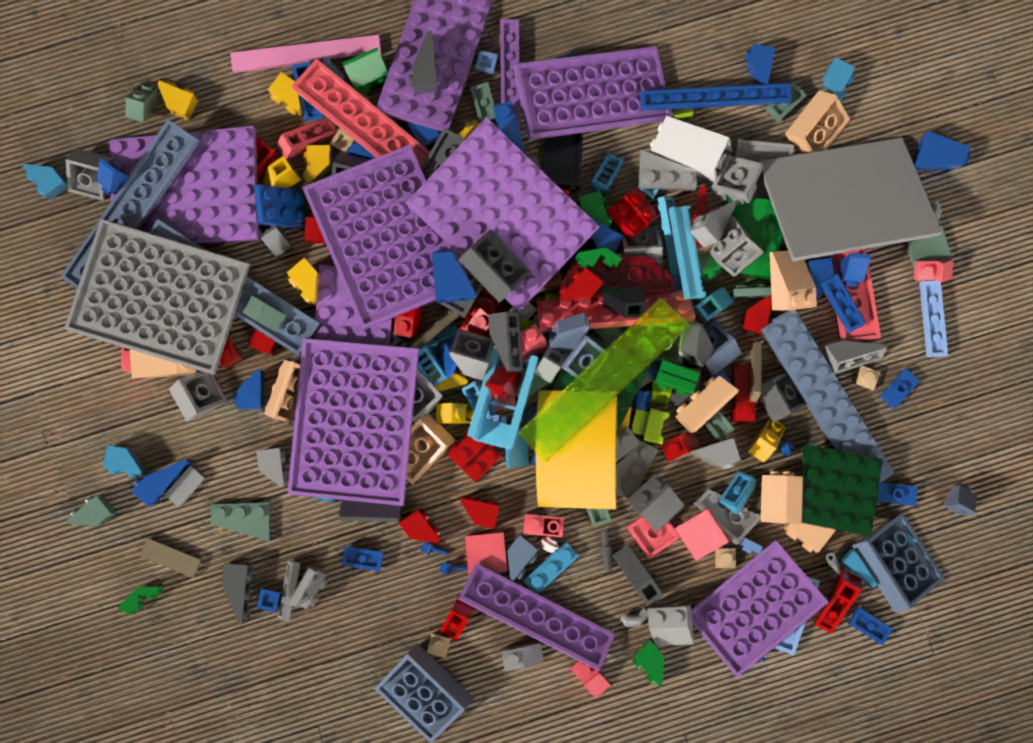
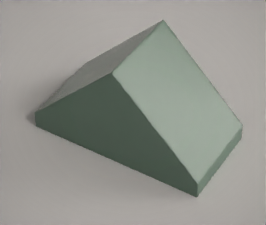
M254 296L251 297L243 311L247 316L275 332L278 331L286 317L285 314Z

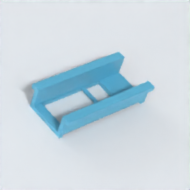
M690 205L670 207L669 214L673 236L665 235L661 226L668 271L670 275H680L684 299H691L692 303H696L706 297V292H702L704 286H701L703 281L700 280L702 275L696 241L690 232L693 226L691 213L688 212Z
M493 346L467 436L472 437L478 442L512 450L539 357L531 355L529 360L523 362V366H526L527 370L517 405L513 407L498 403L495 400L491 401L493 394L490 393V389L485 387L486 381L497 367L501 368L502 359L496 347ZM490 404L494 407L500 406L515 410L511 425L486 419Z

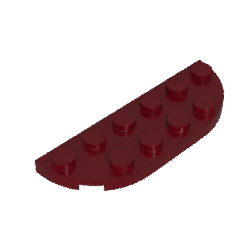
M621 256L622 259L617 268L614 266L608 267L602 262L603 259L599 258L592 270L587 268L604 282L592 298L603 297V289L642 287L643 294L675 292L674 282L669 272L657 261L649 257ZM578 264L575 265L564 277L560 292L567 284L570 286L574 282L572 278L579 269L583 271L584 268Z

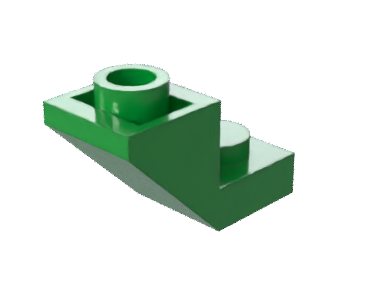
M606 247L578 252L576 255L577 264L584 269L586 267L591 270L599 258H602V262L608 267L614 266L615 268H617L622 259Z
M143 585L137 587L118 606V611H125L124 614H137L138 610L143 609L144 598H157L158 594L163 593V585Z

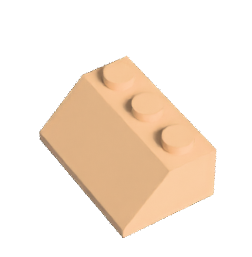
M819 90L785 134L791 144L803 154L827 150L849 122L850 118L835 94Z
M287 360L283 361L279 368L276 383L272 387L270 399L266 403L264 415L290 424L293 423L296 412L299 364Z
M712 376L704 383L705 389L702 391L698 389L690 397L692 399L687 405L683 403L676 410L678 414L675 417L690 433L696 432L739 392L721 376L716 378Z

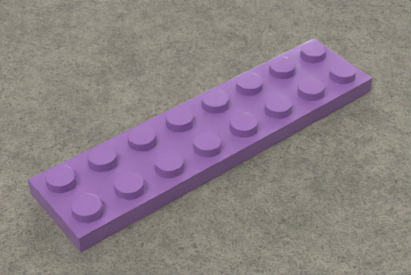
M477 563L474 565L458 600L598 671L601 669L615 636L613 632Z

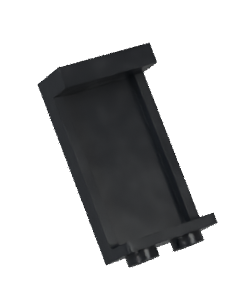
M583 133L545 138L543 172L560 189L569 190V192H576L581 187Z

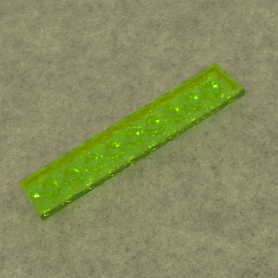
M660 298L518 434L547 462L689 327V324Z

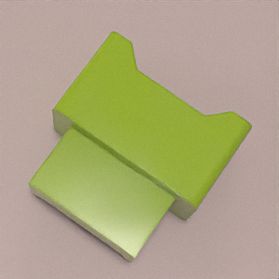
M650 408L649 412L635 410L631 432L642 435V440L661 445L663 443L661 436L663 423L669 417L670 412Z

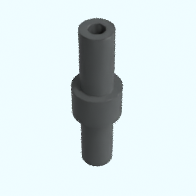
M601 531L602 547H600L601 555H603L604 570H612L611 554L613 553L609 542V531Z

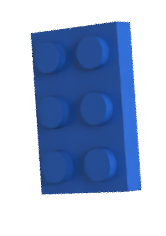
M261 184L254 186L258 224L305 229L306 209L302 190Z

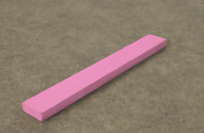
M379 35L232 52L230 54L232 71L237 73L293 65L295 62L309 59H318L320 62H323V56L328 57L330 61L352 59L376 47L381 55Z

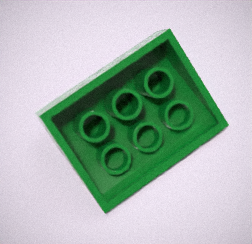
M727 198L725 204L732 202L733 199ZM752 198L750 203L744 202L743 205L736 203L731 216L735 217L751 236V239L764 251L761 256L737 275L771 280L770 252L779 251L782 235L770 199ZM721 267V270L719 271L723 273H729L723 267Z

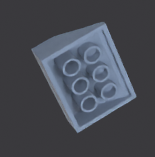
M899 513L874 529L872 536H863L852 545L894 612L911 609L945 579L903 513ZM904 532L910 534L915 539L907 546L905 545L908 542V538ZM897 534L902 537L901 544L897 541ZM905 546L900 551L898 550L899 547Z
M417 643L374 688L430 743L468 707L474 698Z

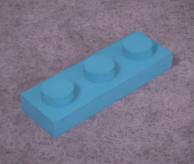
M565 542L523 581L534 593L539 594L575 561L579 555Z

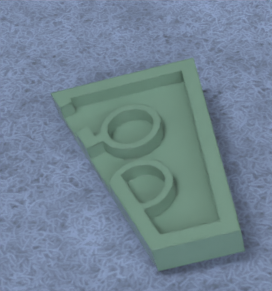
M270 502L211 504V524L271 541Z

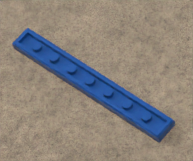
M790 83L640 91L641 111L787 104L792 102Z

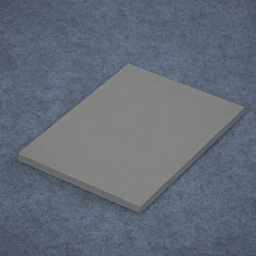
M903 138L759 161L763 165L761 176L792 262L940 236L942 233Z
M101 218L64 329L215 375L251 264Z

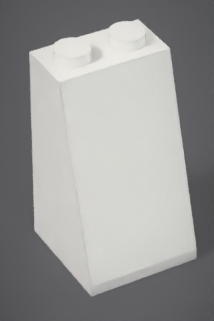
M666 116L664 122L660 123L658 127L659 133L656 138H653L650 145L652 154L697 170L698 177L714 183L727 155L731 156L733 153L729 137Z

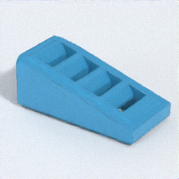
M607 153L591 180L590 189L596 192L601 191V194L606 196L624 160ZM607 162H610V163L616 165L617 167L615 168V167H613V166L607 164Z
M425 345L419 349V357L424 353L428 356L421 361L418 358V369L436 386L446 379L447 376L429 346ZM430 359L432 363L424 368L423 364ZM435 365L437 369L428 374L427 370ZM440 372L441 375L434 380L431 379L433 375Z
M480 379L461 388L473 411L478 400L476 396L479 395L483 380ZM490 404L486 419L495 415L492 404Z
M849 549L840 559V562L861 578L867 586L876 587L878 584L857 552Z

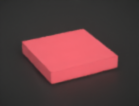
M709 508L675 527V530L696 561L729 542V538Z
M642 517L627 526L648 559L681 538L670 521L658 532Z
M504 532L465 536L469 575L476 563L495 573L507 572Z

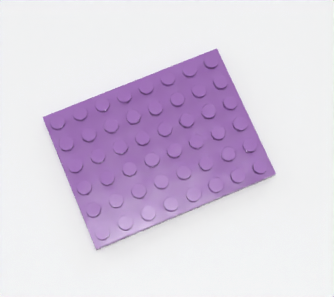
M487 117L406 202L460 256L491 229L531 271L505 297L517 311H520L599 228L570 197Z
M254 126L188 132L200 142L140 230L149 233L157 219H159L198 245L259 240V224L254 186L258 185L256 128ZM156 135L110 140L112 164L130 175ZM111 194V201L116 195Z
M411 145L302 187L362 330L436 300L432 253H436V250L446 249L447 252L452 251L469 281L462 263L458 260V253L406 204L412 195L426 182Z
M303 338L287 494L404 506L419 349Z

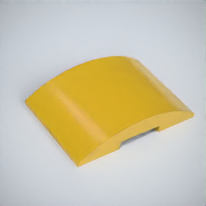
M539 390L536 425L538 507L616 509L617 392Z

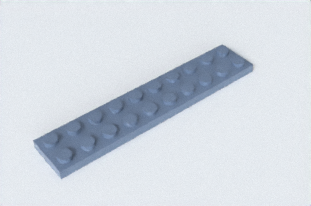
M167 119L101 218L140 230L200 141ZM100 219L60 276L76 289L78 288Z
M157 219L149 231L151 234L204 249L159 219ZM249 277L246 278L235 315L300 356L303 338L311 339L319 328L320 323ZM252 296L286 315L277 332L243 313Z
M796 310L787 312L760 329L834 450L883 459L880 482L895 474Z

